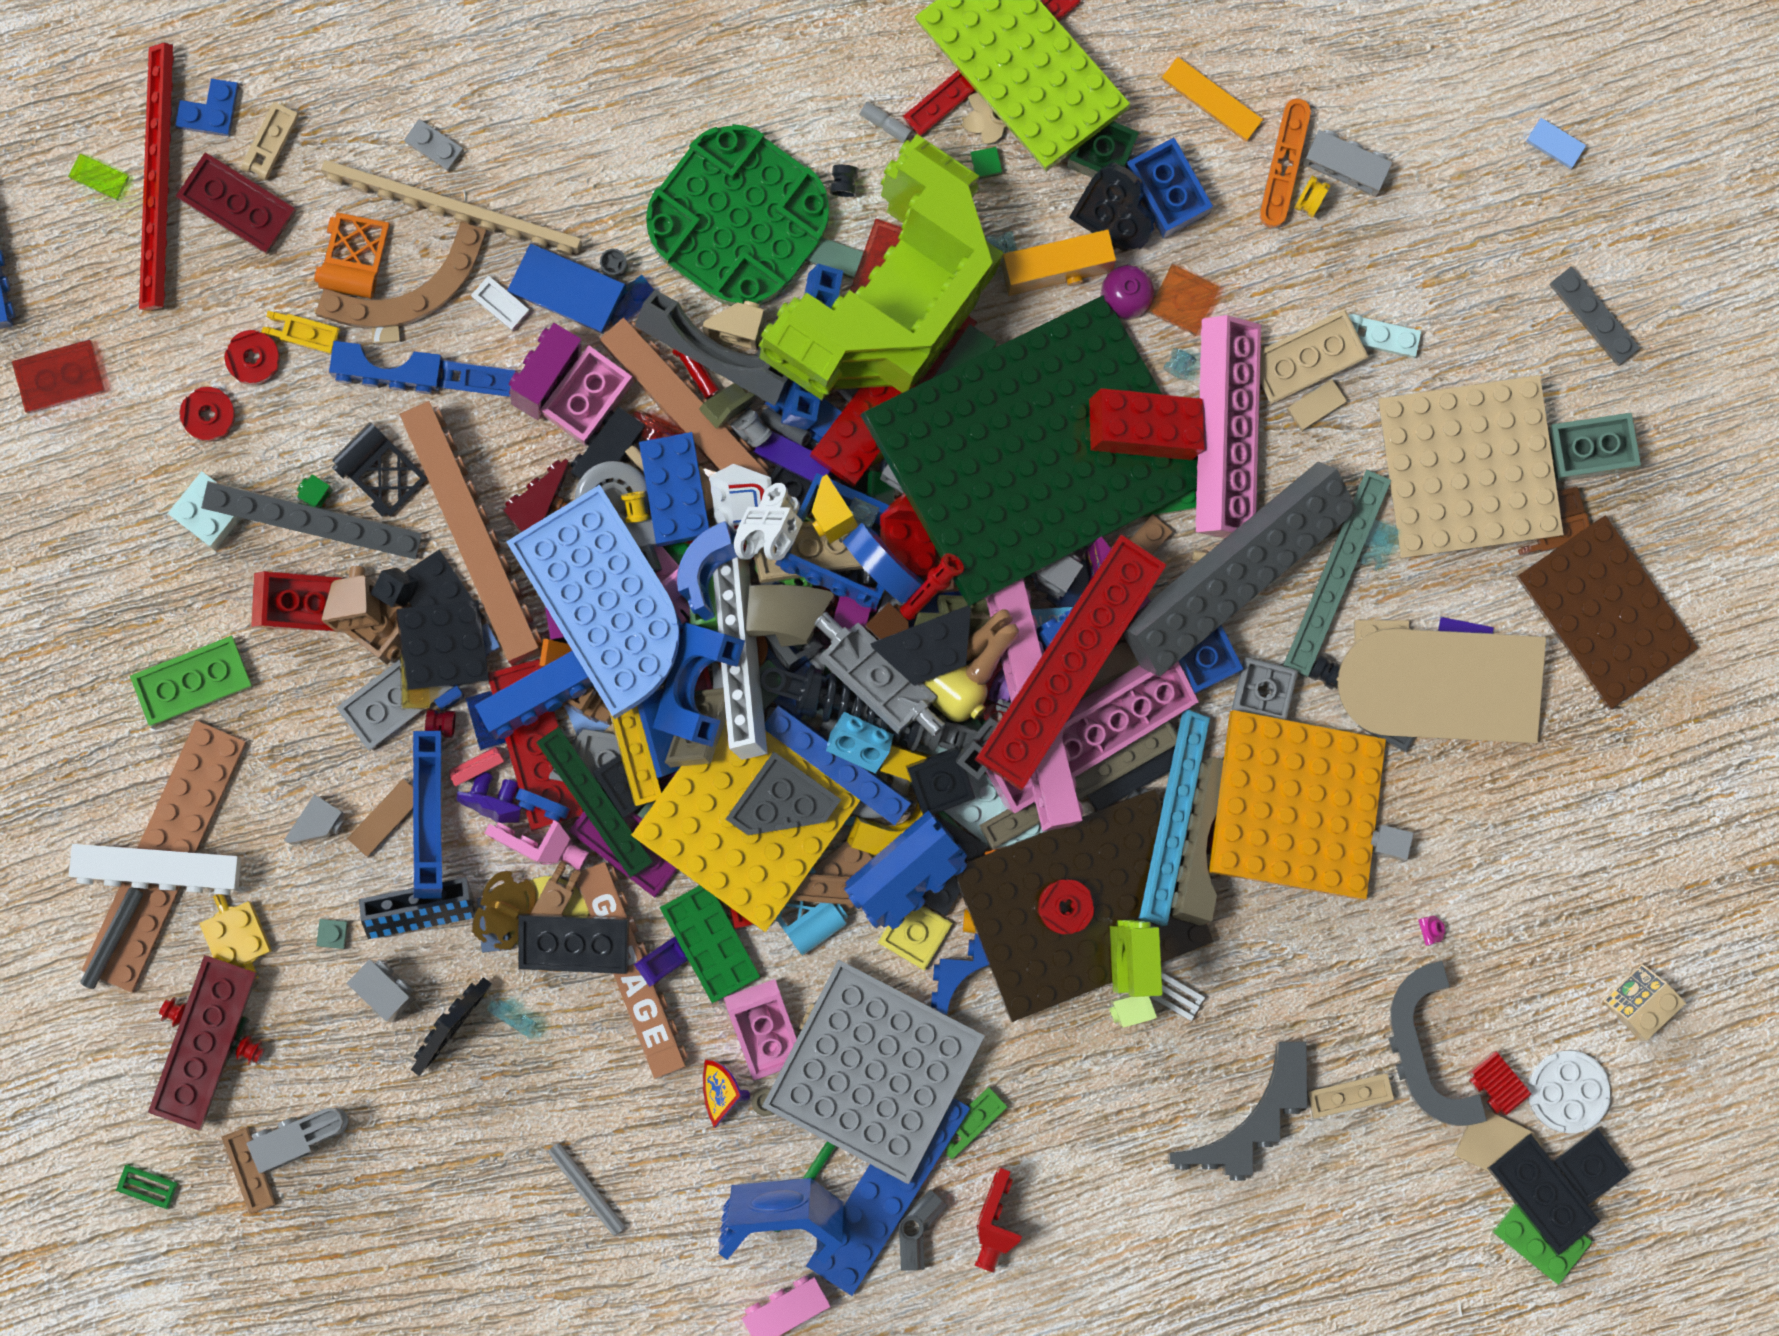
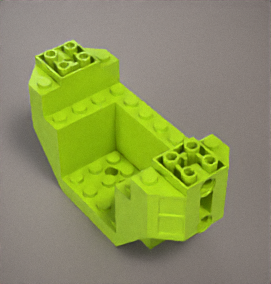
M918 134L915 135L912 141H905L899 150L901 155L897 161L892 159L884 170L886 175L880 184L883 185L881 196L889 202L886 212L903 223L901 226L903 230L898 237L900 242L897 246L891 245L885 253L883 265L881 267L876 265L870 273L868 279L871 281L866 287L861 286L856 293L849 290L844 298L839 296L832 308H829L807 292L801 300L794 297L789 304L785 302L777 313L778 319L774 325L769 323L761 334L763 339L759 344L761 348L759 358L820 400L827 397L834 389L893 386L903 393L913 388L914 385H918L975 308L981 293L996 274L1004 252L985 240L974 205L973 197L979 190L977 184L979 175Z

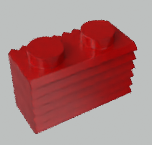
M1497 1051L1491 1052L1468 1071L1472 1077L1469 1079L1470 1084L1479 1093L1483 1090L1489 1098L1486 1103L1496 1114L1501 1112L1502 1115H1508L1532 1095Z

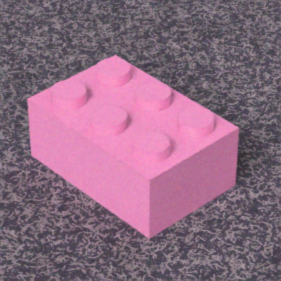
M588 345L540 411L546 419L587 447L588 440L594 432H598L601 428L604 418L611 410L615 409L633 385V377Z

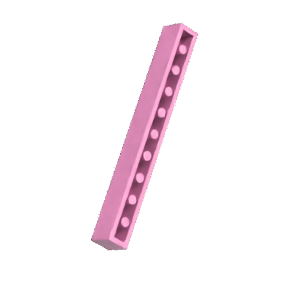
M1023 579L986 598L990 617L998 611L1006 609L1013 618L1010 624H1016L1019 629L1018 638L1006 649L1000 658L1011 703L1044 653L1043 645L1038 641L1036 633L1037 620L1032 615L1030 609V592L1025 588ZM1063 728L1030 777L1042 832L1074 826L1082 821L1083 808L1080 801L1077 800L1075 792L1076 780L1074 775L1071 774L1068 764L1070 755L1068 749L1064 747L1062 739Z

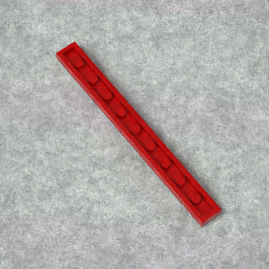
M165 42L149 47L139 292V309L145 311L163 308L165 300L167 200L169 194L168 172L170 168L169 145L171 142L170 118L172 115L171 92L173 89L172 66L174 63L173 44Z

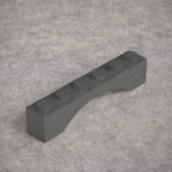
M654 290L643 303L635 327L774 406L786 393L791 379L761 360L759 356L745 355L732 351L707 337L692 323L677 301Z

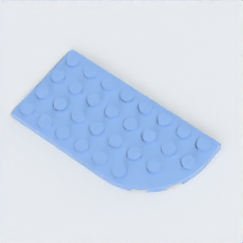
M598 485L507 541V544L611 715L616 719L650 697L664 682L677 655L680 633L677 613L668 593L602 487Z

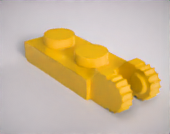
M267 311V318L285 324L282 331L271 327H263L261 333L280 339L283 342L331 355L333 341H338L341 330L338 327L295 315H284Z

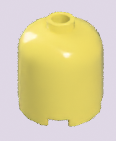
M966 666L923 683L937 696L932 705L949 720L958 723L966 721L971 717L974 720L977 719L986 709L983 704L988 695L986 684L978 685L967 677Z

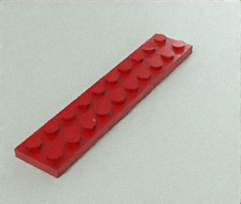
M1122 534L1118 537L975 758L977 762L1019 790L1025 787L1166 567L1165 563Z

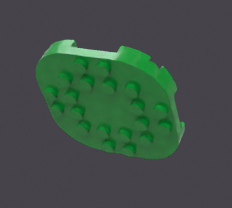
M736 124L711 128L693 140L689 145V150L659 189L656 188L652 194L646 213L649 239L653 249L664 263L716 301L728 306L736 303L744 304L745 301L762 305L777 297L787 287L823 238L829 220L827 193L822 181L808 166L804 167L771 143L761 132L751 127Z

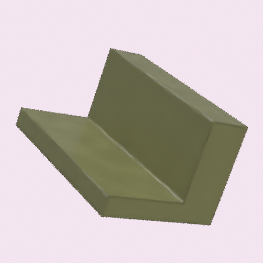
M733 383L704 402L699 410L717 429L749 408L758 396L751 392L746 393L740 386Z

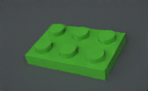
M1515 1203L1492 1231L1498 1238L1557 1285L1561 1283L1592 1243L1589 1238L1583 1235L1564 1252L1556 1256Z

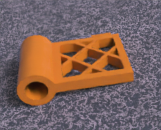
M336 212L335 217H330L327 233L331 234L325 260L321 267L317 266L314 276V282L318 283V288L372 299L376 290L377 275L390 227L389 223ZM341 221L353 223L357 230L343 237L339 231ZM372 227L382 229L380 237L371 243L363 233ZM361 235L367 245L353 252L347 242ZM343 244L351 254L342 260L332 258L334 250ZM371 250L375 256L373 266L361 264L357 257Z

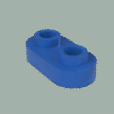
M519 788L515 798L520 801L518 806L534 812L535 807L545 811V817L559 822L560 818L566 819L570 811L569 808L521 788Z

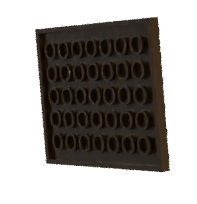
M1151 789L1082 816V821L1074 826L1044 831L967 861L965 870L958 875H954L1010 1022L1017 1021L1112 983L1110 926H1118V920L1149 922L1139 917L1162 812V805L1156 789ZM1057 880H1075L1083 884L1090 891L1094 914L1090 923L1083 930L1073 934H1059L1051 931L1044 925L1038 914V901L1041 893L1049 884ZM1176 881V886H1175V891H1174V893L1176 892V889H1177V884H1178L1177 881ZM1069 899L1066 902L1061 901L1059 904L1062 914L1065 912L1071 913L1073 910ZM1173 908L1170 910L1168 925L1160 926L1151 922V927H1159L1161 963L1214 942L1208 925L1199 926L1171 917Z

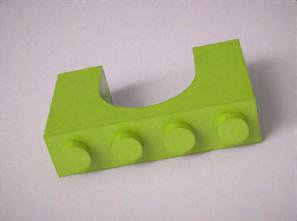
M1118 920V926H1110L1113 992L1129 993V996L1132 997L1162 996L1159 927H1151V922Z

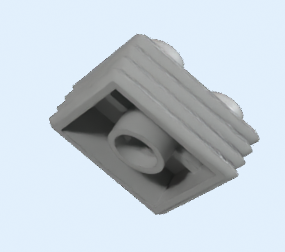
M1248 657L1245 658L1232 710L1286 720L1298 671ZM1266 684L1271 694L1262 697L1258 688Z

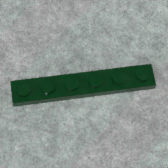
M557 727L536 742L628 876L631 878L651 864L652 860L639 841L631 836L632 831L561 729Z

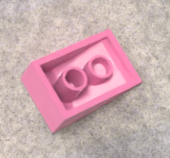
M773 979L723 997L753 1081L781 1071L797 1038L776 980Z

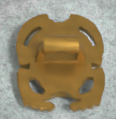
M501 871L493 875L487 882L480 905L486 906V908L483 910L479 907L476 910L471 932L474 933L478 940H481L483 943L487 942V939L482 934L493 933L497 936L498 941L502 943L494 944V948H499L500 950H511L518 941L519 926L517 925L519 914H531L536 898V892L532 883L528 879H524V882L520 883L514 882L511 871ZM501 880L504 881V883H502L501 885L496 886V887L491 891V893H489L490 888H491L495 883H497L498 881H501ZM525 891L528 894L529 900L528 910H526V897L524 894ZM482 916L484 917L485 921V931H483L480 927V919ZM512 930L514 931L511 939L503 940L504 935Z

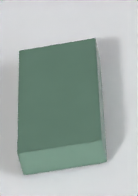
M822 238L806 259V262L843 270V275L855 279L864 252Z

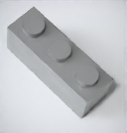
M1318 130L1303 165L1376 197L1392 164L1391 161L1387 160V156L1376 151L1373 153L1363 149L1361 144L1355 141L1346 142L1339 139L1338 134L1333 131Z

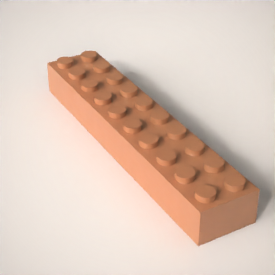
M427 401L400 413L402 422L508 662L511 666H515L540 656V647L543 645L542 638L536 627L533 629L530 627L529 623L533 622V618L525 603L520 604L518 598L523 597L515 579H509L507 575L512 572L504 554L499 555L496 550L501 548L493 529L488 530L486 527L490 521L482 505H477L475 500L480 498L471 480H465L464 476L469 473L460 455H454V451L458 449L449 430L446 432L443 430V427L447 426L442 412L438 406L433 408L430 401Z

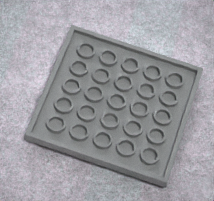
M838 959L762 1107L909 1184L985 1035Z

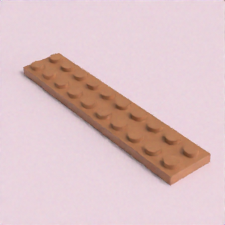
M195 720L137 849L197 853L247 742ZM121 882V886L115 895L81 971L85 972L132 883ZM148 884V889L135 888L143 893V897L102 973L101 980L131 993L134 992L182 886H176L175 891L159 890V885Z

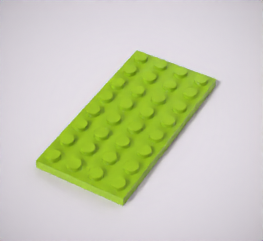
M936 0L915 16V20L1046 172L1131 108L1128 100L1040 0Z

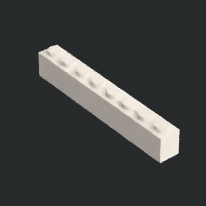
M736 557L719 566L713 573L718 632L745 640L737 667L721 662L729 749L741 760L767 754L757 641L756 636L749 637L746 632L749 586H751L749 559Z

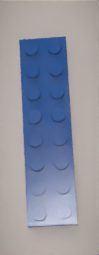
M953 1098L909 1184L870 1164L843 1206L842 1244L825 1264L816 1258L815 1250L806 1267L853 1296L963 1122L970 1107Z

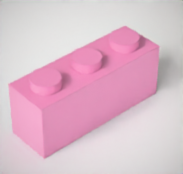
M805 1275L793 1282L795 1287L785 1292L782 1288L769 1295L768 1297L771 1301L761 1306L757 1302L744 1310L746 1315L742 1317V1320L750 1335L780 1336L831 1307L816 1277L814 1276L809 1279L808 1275Z

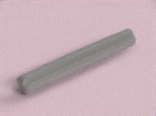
M557 1143L548 1150V1154L610 1233L615 1236L624 1230V1224L563 1146Z

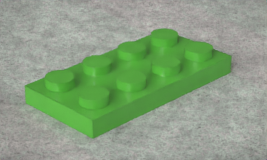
M232 635L130 675L150 727L253 687Z

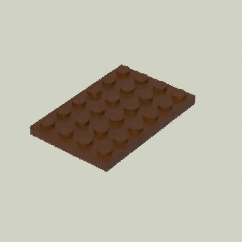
M1606 515L1516 576L1608 710L1614 708L1698 649Z

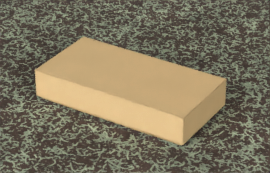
M1331 379L1289 406L1286 410L1302 432L1345 404L1347 400Z

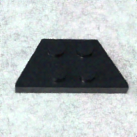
M967 605L870 643L874 651L882 656L913 686L922 684L966 666L971 607Z

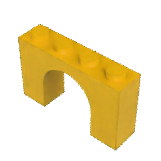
M892 743L890 752L879 767V770L910 781L906 766L932 755L917 750L911 751L905 746ZM918 801L911 816L897 825H883L856 816L847 842L852 848L877 855L922 816Z

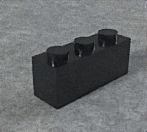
M620 407L615 412L611 410L602 422L605 426L600 433L594 432L586 445L589 447L583 455L579 453L571 463L573 468L571 470L572 476L580 481L582 476L597 464L608 461L623 462L627 457L625 451L631 446H635L645 433V425Z

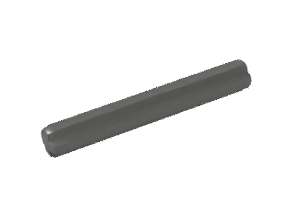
M131 887L128 889L80 981V984L86 988L94 989L143 897L141 891Z

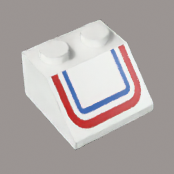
M732 464L710 475L716 525L726 521L734 531H737L747 508L759 507L764 492L772 485L771 477L736 464Z

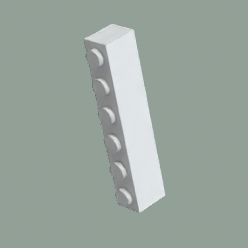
M72 844L69 877L77 878V884L93 885V880H103L104 886L120 887L121 882L132 883L131 888L148 889V884L159 885V890L175 891L176 886L187 887L186 892L203 893V888L214 889V894L230 895L231 890H239L242 858L227 855Z

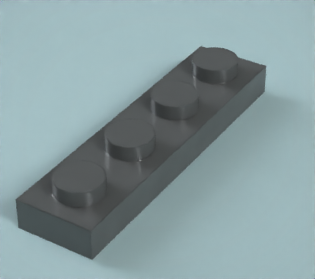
M1572 266L1549 284L1617 366L1640 349Z

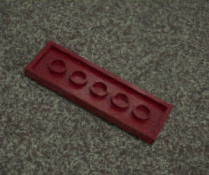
M204 955L148 1113L202 1131L258 973Z

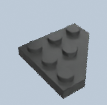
M773 752L725 820L747 836L820 824L827 821L841 799Z

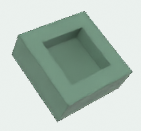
M319 919L316 946L345 949L348 922Z

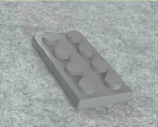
M401 658L336 708L368 751H371L434 704L435 699L455 686L406 691L403 661Z

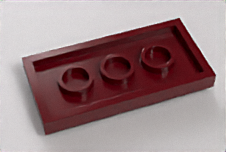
M206 152L176 195L178 200L266 255L296 212L294 207Z

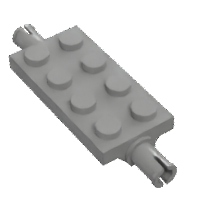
M827 612L823 613V616L816 620L814 625L831 639V645L820 655L819 660L897 734L912 721L915 722L916 720L933 737L937 735L936 732L939 733L944 728L945 723L928 709L935 702L937 696L923 683L913 686L882 656L874 651L870 643L877 640L863 626L857 623L851 629L842 628Z

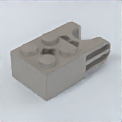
M326 1108L300 1120L297 1117H291L277 1123L279 1129L274 1131L271 1128H266L251 1135L253 1140L246 1144L259 1174L268 1173L318 1151L317 1144L346 1131L349 1125V1118L346 1112L340 1108Z

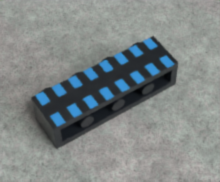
M467 877L442 882L441 898H413V888L359 899L361 923L368 939L472 919L475 915L474 898Z

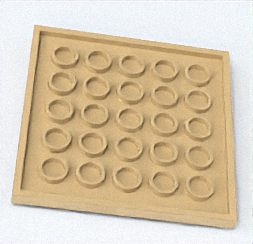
M1540 375L1378 398L1401 559L1563 536Z

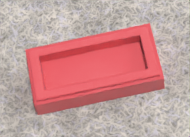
M495 746L450 769L449 774L454 786L503 763L504 760L500 750Z

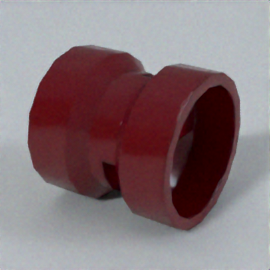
M427 709L425 731H441V735L444 738H453L456 722L455 711L438 713L437 710Z

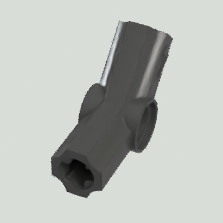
M931 1189L899 1223L901 1271L925 1270L923 1232L948 1206ZM909 1220H914L919 1225V1231L913 1236H908L903 1231V1225Z

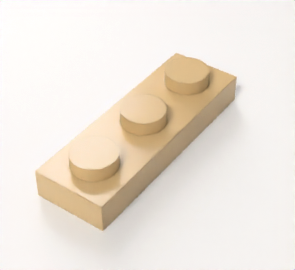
M1388 1073L1307 1091L1313 1119L1394 1100Z

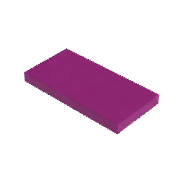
M584 811L568 830L654 898L677 870L670 863L640 843L652 860V863L630 878ZM634 812L623 818L632 833L642 821Z

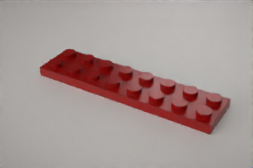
M970 316L967 317L919 384L935 376L969 324L974 327L976 326V320ZM893 386L860 388L813 449L810 457L854 488L880 453L879 447L860 415L864 411L902 392Z

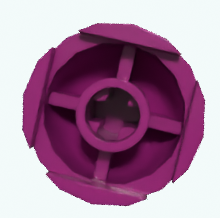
M1124 265L1108 273L1102 283L1100 296L1104 295L1105 301L1115 311L1119 319L1131 320L1139 318L1151 306L1154 297V287L1152 279L1146 271L1138 266Z

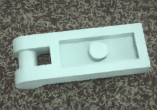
M1348 314L1357 333L1359 327L1366 329L1364 337L1358 335L1363 347L1413 359L1416 357L1421 335L1420 330Z

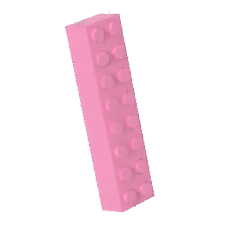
M1229 315L1202 319L1199 390L1200 398L1203 402L1204 451L1198 455L1196 533L1220 538L1228 537L1256 513L1261 324Z
M1176 662L1160 677L1138 665L1079 701L1063 726L1062 736L1064 747L1069 751L1070 761L1068 764L1070 772L1074 777L1199 702L1179 662ZM986 770L1003 805L1014 814L1035 802L1030 779L1025 787L1019 790L991 770Z

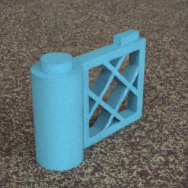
M812 867L809 873H816V871ZM800 901V905L789 903L785 905L799 908L798 918L791 925L787 926L781 918L782 910L776 917L777 922L797 950L804 956L847 925L844 919L848 915L840 904L834 906L832 903H820L816 907L803 906V901ZM802 909L810 910L801 917Z

